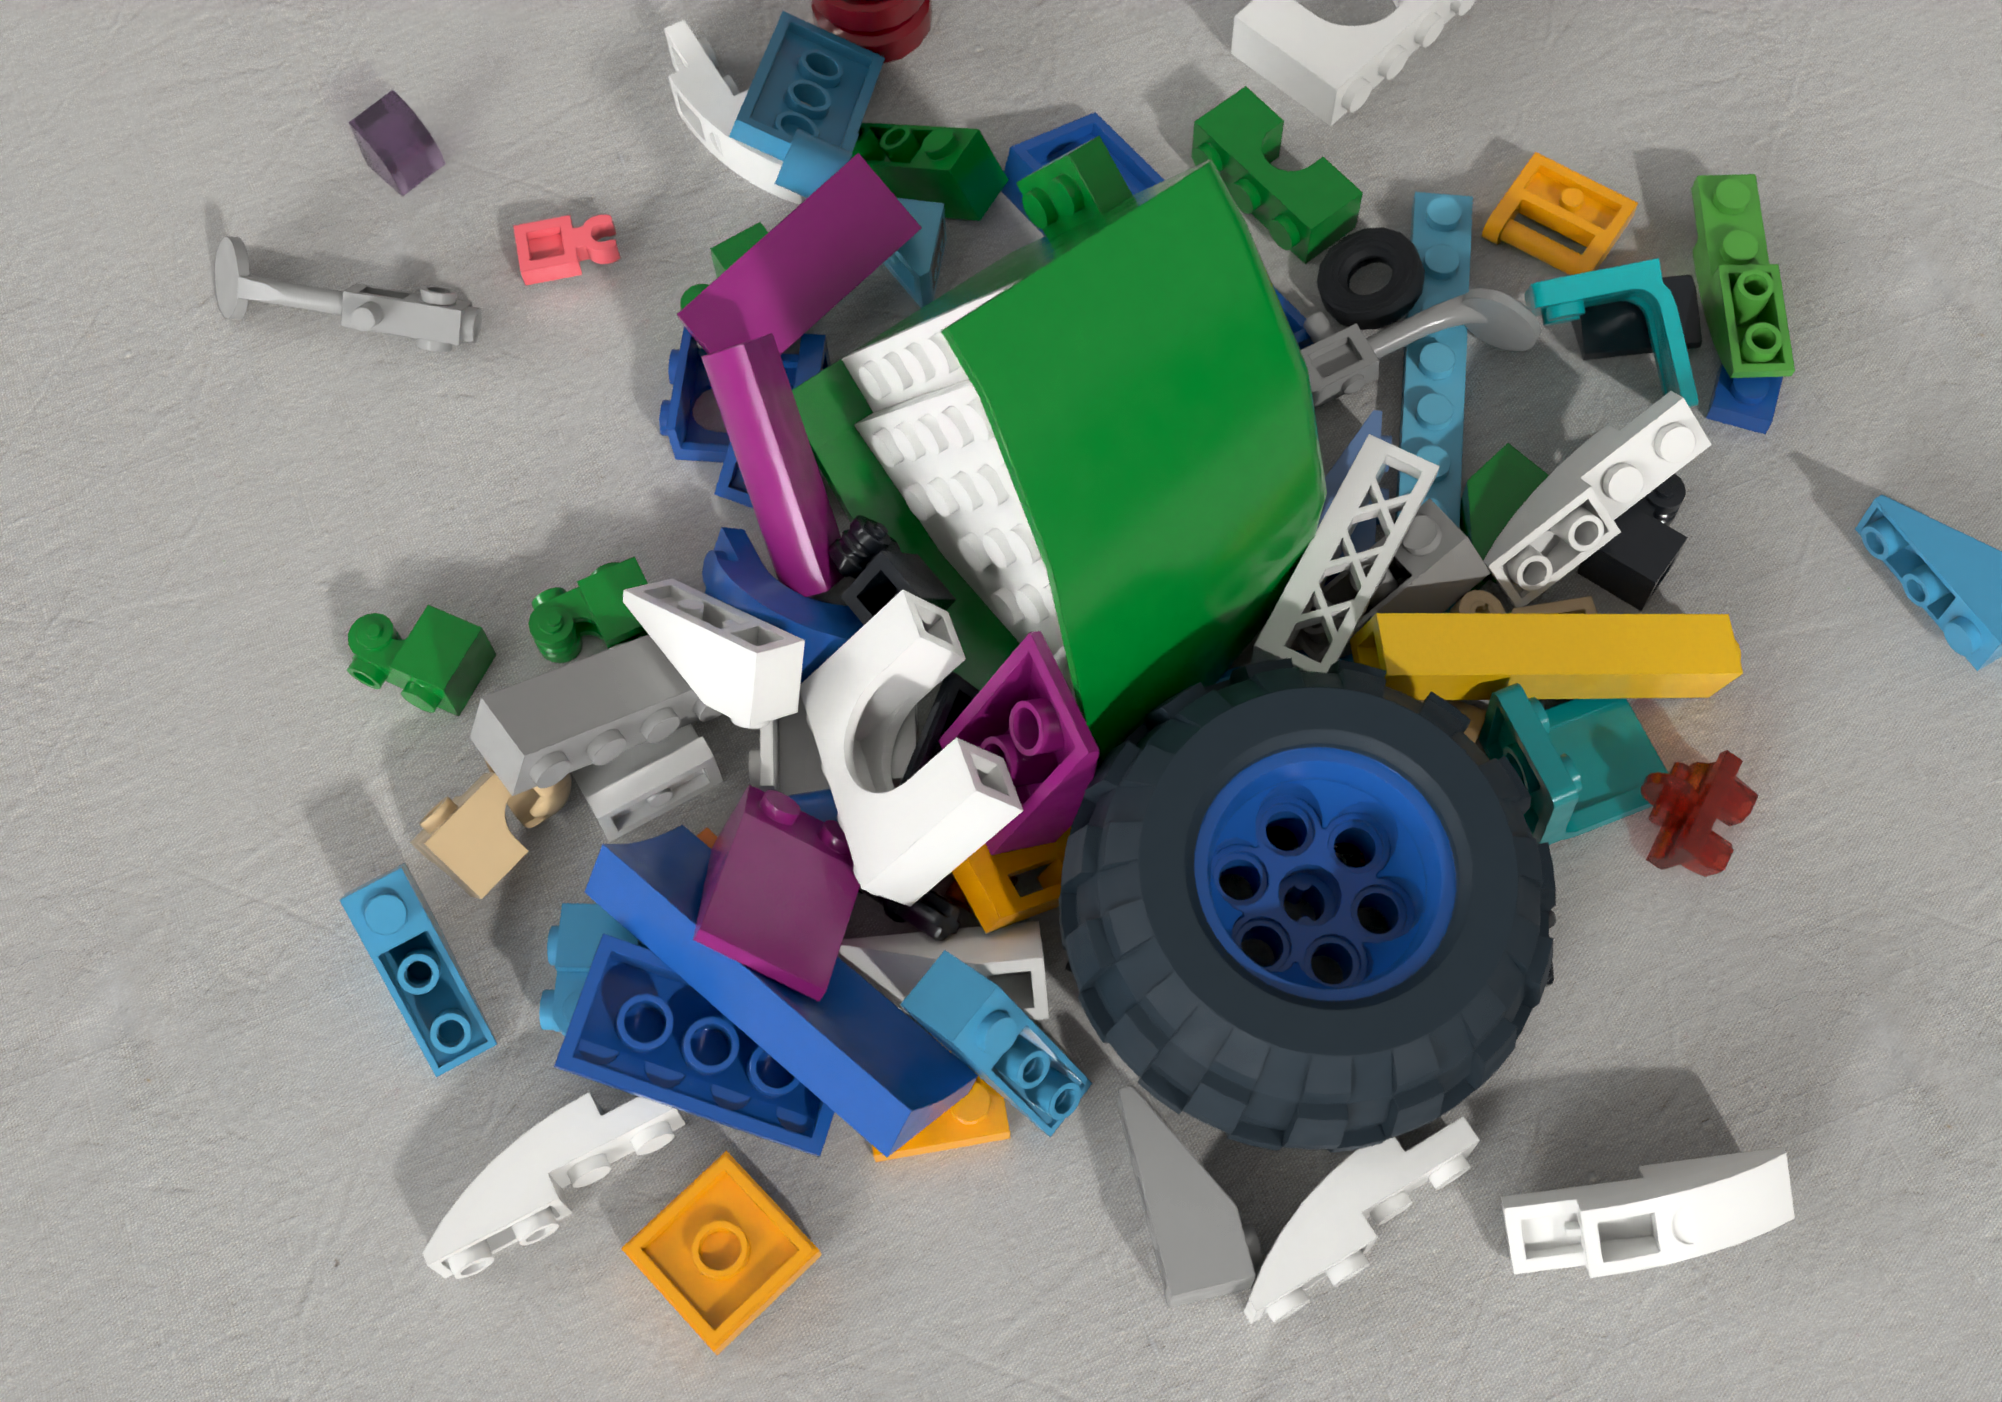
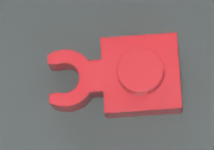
M570 215L513 226L520 273L525 286L582 275L580 261L590 259L598 264H610L621 259L616 240L598 242L603 237L616 235L611 215H596L588 219L581 227L574 228Z

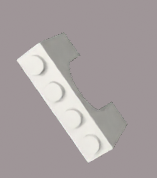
M1253 0L1234 16L1231 55L1329 126H1332L1348 111L1354 113L1360 109L1374 87L1384 78L1387 80L1393 79L1401 71L1408 57L1420 46L1424 48L1430 46L1439 36L1443 26L1456 14L1464 15L1476 0H1392L1397 8L1393 13L1377 22L1360 26H1346L1328 22L1319 18L1295 0Z
M902 589L800 685V693L807 712V724L814 734L822 760V772L829 782L838 811L837 820L844 831L854 862L853 871L857 881L863 890L873 895L912 906L1023 811L1004 758L957 737L909 780L894 789L891 776V758L901 725L912 708L966 659L949 613Z

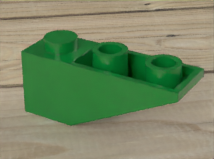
M862 122L851 156L852 159L859 153L896 198L944 203L945 218L981 221L1008 182L1006 174L981 131L974 128Z

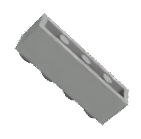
M648 634L482 696L470 739L510 794L514 796L536 786L542 789L551 787L560 782L568 773L593 763L597 766L607 764L627 749L647 741L651 744L661 742L674 733L676 729L698 720L701 722L712 721L722 715V713L701 701Z

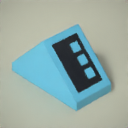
M897 198L922 229L883 264L919 307L923 308L934 301L947 240L944 203Z

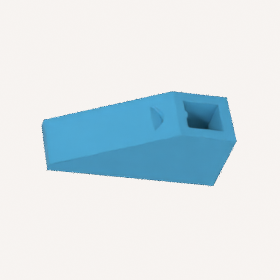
M1884 495L1875 498L1855 528L1862 537L1868 552L1884 562L1902 583L1907 597L1915 605L1922 607L1944 632L1949 646L1956 653L1965 656L1977 671L2002 657V551Z
M406 863L343 895L339 901L436 1077L497 1045V1041Z
M946 950L943 951L900 1004L937 1041L1049 1137L1054 1134L1064 1119L1075 1111L1080 1099L1093 1084L998 985Z

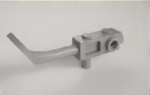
M223 237L217 249L215 289L219 309L226 319L243 318L249 300L342 315L341 326L356 328L359 331H374L417 338L416 346L428 351L448 352L452 350V344L460 345L463 341L476 343L481 328V309L472 307V302L457 300V291L451 288L422 286L420 293L355 283L344 291H337L251 275L247 250L244 242L239 237Z
M1486 288L1473 289L1466 294L1439 303L1365 338L1357 323L1336 333L1324 313H1315L1307 318L1303 324L1314 344L1301 350L1309 372L1314 409L1345 394H1353L1359 391L1365 384L1378 379L1379 358L1429 334L1465 325L1471 333L1491 346L1511 352H1524L1534 346L1541 333L1539 321L1529 308L1517 299L1500 291Z

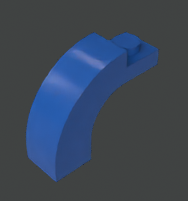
M721 527L714 550L708 551L703 562L702 576L706 586L705 594L805 640L800 683L802 684L860 630L864 624L849 606L817 601L804 597L786 587L765 568L744 529Z

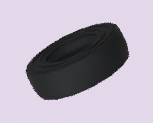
M1385 227L1364 228L1343 237L1328 250L1319 265L1317 287L1325 309L1341 325L1350 327L1357 323L1360 330L1379 329L1397 322L1413 309L1423 292L1425 271L1416 246L1401 232ZM1371 263H1384L1392 268L1390 281L1377 292L1369 295H1360L1354 293L1349 288L1350 279L1361 267Z

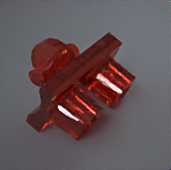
M1726 750L1719 754L1716 762H1695L1690 764V766L1681 762H1675L1669 774L1656 772L1650 773L1645 777L1641 786V794L1645 800L1653 805L1649 820L1653 824L1661 826L1646 858L1648 862L1660 870L1681 864L1703 877L1720 873L1726 869L1734 851L1733 844L1711 829L1716 819H1719L1729 827L1742 823L1750 815L1759 796L1736 776L1743 760Z

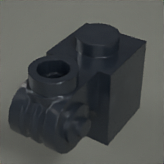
M1674 473L1616 518L1614 522L1621 533L1580 563L1576 573L1642 611L1673 567L1688 538L1669 527L1686 495L1682 479Z
M856 516L850 523V529L844 530L842 538L836 539L829 547L830 557L834 561L838 572L844 577L850 576L856 579L840 597L864 625L902 589L945 611L956 601V598L918 554L902 553L897 541L888 535L887 528L883 524L868 519L865 516Z

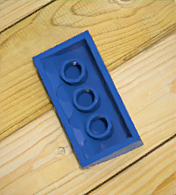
M603 933L554 1068L817 1157L821 1156L835 1112L651 950Z

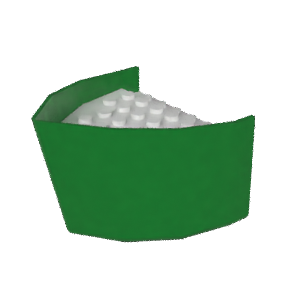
M1100 135L1045 164L1016 182L1023 195L1022 203L1027 216L1035 226L1043 230L1046 235L1045 237L1021 247L994 262L792 389L815 460L849 522L851 523L856 516L862 515L883 524L888 530V535L899 544L902 553L918 554L956 598V601L946 611L949 613L966 659L953 671L981 691L1029 632L1041 631L1099 749L1095 772L1110 750L1120 745L1144 722L1145 715L1168 698L1201 682L1204 687L1216 684L1267 623L1309 543L1315 536L1327 495L1306 362L1248 225L1212 159L1133 195Z

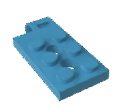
M782 11L729 137L782 160L783 164L775 184L808 198L851 159L859 135V128L885 58Z

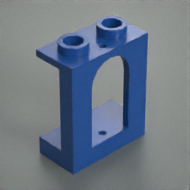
M684 326L680 349H672L669 357L668 374L670 384L673 385L671 400H663L659 417L660 433L662 436L669 437L675 460L724 463L730 443L728 433L707 430L699 425L693 417V408L696 400L704 392L712 389L701 358L707 355L703 348H698L697 341ZM804 333L801 336L799 354L782 353L780 355L791 389L831 365L826 335Z

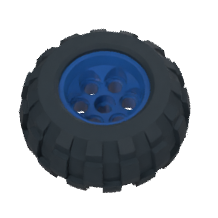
M1292 658L1275 659L1237 668L1232 671L1229 680L1204 687L1200 682L1182 690L1145 715L1144 722L1120 745L1110 750L1085 790L1083 800L1068 836L1062 866L1059 923L1063 949L1067 951L1071 970L1080 991L1078 999L1091 1025L1101 1041L1109 1043L1120 1058L1140 1078L1137 1083L1158 1101L1178 1115L1183 1111L1205 1124L1226 1132L1228 1139L1251 1146L1279 1151L1282 1147L1309 1150L1327 1149L1330 1153L1350 1151L1382 1144L1387 1139L1431 1123L1481 1087L1501 1067L1515 1049L1516 1040L1521 1034L1532 1009L1540 1003L1548 980L1553 958V938L1549 937V911L1556 905L1555 877L1549 843L1537 844V840L1533 838L1524 814L1530 808L1531 796L1506 756L1499 760L1497 758L1489 760L1482 750L1464 733L1471 719L1433 692H1430L1422 703L1400 691L1385 686L1386 679L1384 678L1387 671L1338 660L1330 666L1327 673L1303 672L1299 670V667L1293 668ZM1277 826L1288 829L1297 839L1298 848L1293 851L1277 849L1269 842L1266 836V829ZM1344 842L1359 848L1364 856L1365 866L1353 868L1343 864L1336 856L1334 845ZM1227 874H1237L1244 877L1250 883L1253 897L1246 900H1235L1227 896L1221 889L1219 878ZM1286 899L1293 905L1298 904L1302 899L1309 902L1315 912V922L1307 916L1301 917L1297 922L1291 919L1285 911L1284 900ZM1372 907L1380 911L1387 921L1388 932L1374 934L1367 931L1359 922L1357 909ZM1248 939H1259L1267 943L1273 950L1274 964L1268 967L1258 966L1242 952L1241 943ZM1324 955L1335 960L1342 969V982L1339 984H1327L1319 980L1312 971L1311 958Z

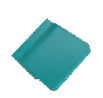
M1659 258L1535 282L1524 293L1526 307L1536 317L1542 316L1543 326L1580 319L1579 315L1586 313V307L1617 301H1628L1637 305L1642 310L1646 319L1663 396L1673 391L1684 398L1689 408L1698 406V395L1678 308L1672 292L1663 283Z
M1519 683L1491 694L1479 741L1489 760L1494 758L1499 760L1506 756L1531 796L1530 808L1526 811L1524 817L1533 838L1537 840V844L1548 842L1551 845L1561 840L1576 837L1663 803L1670 798L1674 790V782L1626 698L1573 699L1545 710L1536 697H1527Z

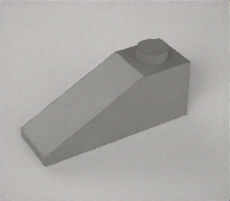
M1132 1085L1118 1088L1117 1108L1168 1308L1251 1289L1256 1276L1254 1268L1263 1265L1262 1251L1253 1223L1241 1224L1236 1204Z

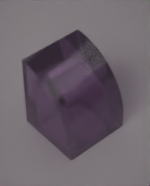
M394 90L388 92L348 122L367 166L402 197L446 164L440 149L425 125Z

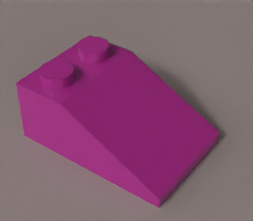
M1029 632L939 739L942 749L957 737L1004 758L1023 811L986 842L991 855L1056 842L1073 824L1089 782L1094 778L1099 755L1096 742L1042 632Z
M749 784L712 846L693 940L820 1002L827 990L860 888V884L854 875V862L849 846L839 823L834 820L823 822L801 811L799 805L789 796L775 790L764 792Z

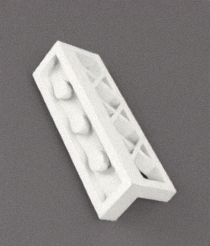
M1368 435L1316 530L1314 538L1309 543L1254 645L1250 664L1267 660L1292 658L1293 668L1299 667V670L1303 672L1327 673L1330 666L1340 660L1433 484L1440 466L1375 436ZM1386 465L1418 479L1410 494L1384 500L1378 484L1384 475ZM1401 511L1394 524L1390 513ZM1378 517L1386 536L1384 545L1356 553L1350 536L1357 523ZM1343 551L1345 557L1339 558ZM1374 563L1366 577L1362 566ZM1350 570L1358 589L1356 598L1328 607L1322 593V588L1329 575ZM1313 604H1314L1315 607H1316V610L1310 612V610H1311V608H1312V606H1313ZM1345 616L1337 632L1333 619ZM1322 623L1330 644L1321 663L1290 649L1300 629Z

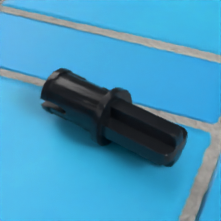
M860 885L858 892L867 895L882 905L885 915L891 920L900 923L907 921L934 940L944 941L950 932L956 934L960 928L961 923L957 920L960 912L959 908L931 889L912 906H907L882 896L873 895L863 890Z

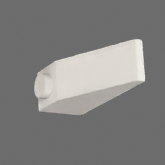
M674 579L623 590V603L705 705L730 717L733 724L749 729L766 727L772 720L798 712L805 640Z

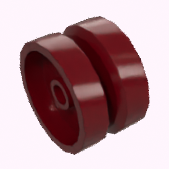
M812 0L811 4L815 26L884 57L883 64L900 60L917 49L931 28V0Z

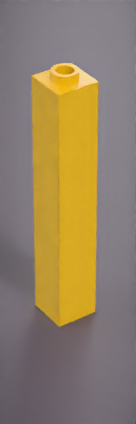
M1376 613L1350 639L1354 663L1387 671L1384 678L1386 679L1385 686L1400 691L1416 700H1425L1430 692L1435 693L1444 700H1490L1493 692L1515 683L1521 685L1528 698L1536 697L1537 699L1709 698L1743 674L1741 650L1738 642L1735 640L1729 614Z

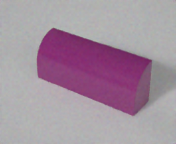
M857 153L677 314V317L707 354L773 333L779 354L781 355L921 230L922 227L861 155Z
M773 333L702 356L704 367L778 581L804 597L829 591L844 578L838 572L828 551L831 544L836 539L841 538Z

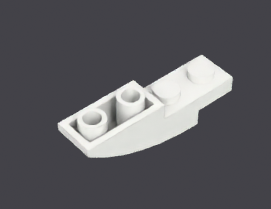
M685 20L664 28L672 63L677 71L669 75L676 109L691 132L729 169L753 185L779 198L800 205L807 198L775 184L783 164L782 160L729 137L748 90L740 93L730 75L721 77L717 71L718 62L708 40L705 37L697 39Z
M1670 391L1621 430H1618L1609 423L1606 424L1563 461L1513 515L1495 540L1483 562L1515 608L1524 607L1621 533L1614 522L1616 518L1712 445L1684 398Z
M588 1092L555 1111L521 1135L498 1155L465 1189L442 1219L422 1252L427 1266L445 1279L452 1275L455 1279H462L486 1269L494 1262V1253L517 1241L520 1245H529L548 1237L558 1229V1220L573 1213L562 1188L570 1184L575 1188L590 1185L606 1176L612 1169L610 1164L634 1151L637 1155H645L664 1147L674 1138L673 1131L686 1125L680 1110L639 1096L604 1113L592 1094Z
M1464 1116L1406 1152L1396 1137L1387 1139L1382 1144L1357 1149L1329 1173L1297 1209L1281 1231L1263 1263L1244 1309V1313L1250 1323H1254L1267 1314L1274 1324L1278 1323L1310 1302L1304 1291L1328 1277L1335 1287L1364 1270L1370 1264L1364 1254L1370 1251L1378 1238L1366 1220L1367 1218L1372 1217L1377 1226L1412 1205L1413 1202L1408 1196V1193L1429 1180L1434 1188L1438 1190L1467 1172L1471 1166L1466 1158L1469 1157L1480 1140Z
M1783 1147L1639 1166L1641 1178L1501 1197L1510 1260L1514 1274L1583 1265L1587 1266L1590 1278L1633 1272L1672 1264L1734 1246L1795 1219L1787 1154Z

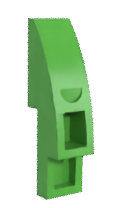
M1756 174L1699 175L1691 187L1698 240L1692 250L1706 322L1722 365L1730 378L1792 376L1795 372L1779 264H1769Z

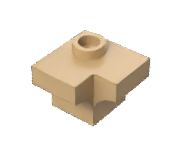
M495 772L484 773L462 796H456L453 800L448 796L442 799L420 821L419 825L423 830L410 842L424 857L452 878L470 897L483 899L528 852L507 827L505 808L511 794Z

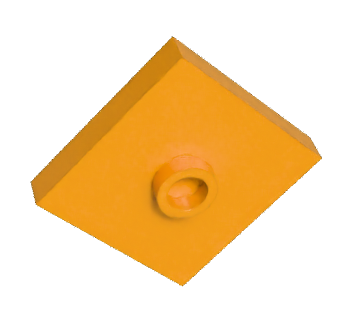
M727 1150L621 1248L717 1356L822 1256L820 1250Z

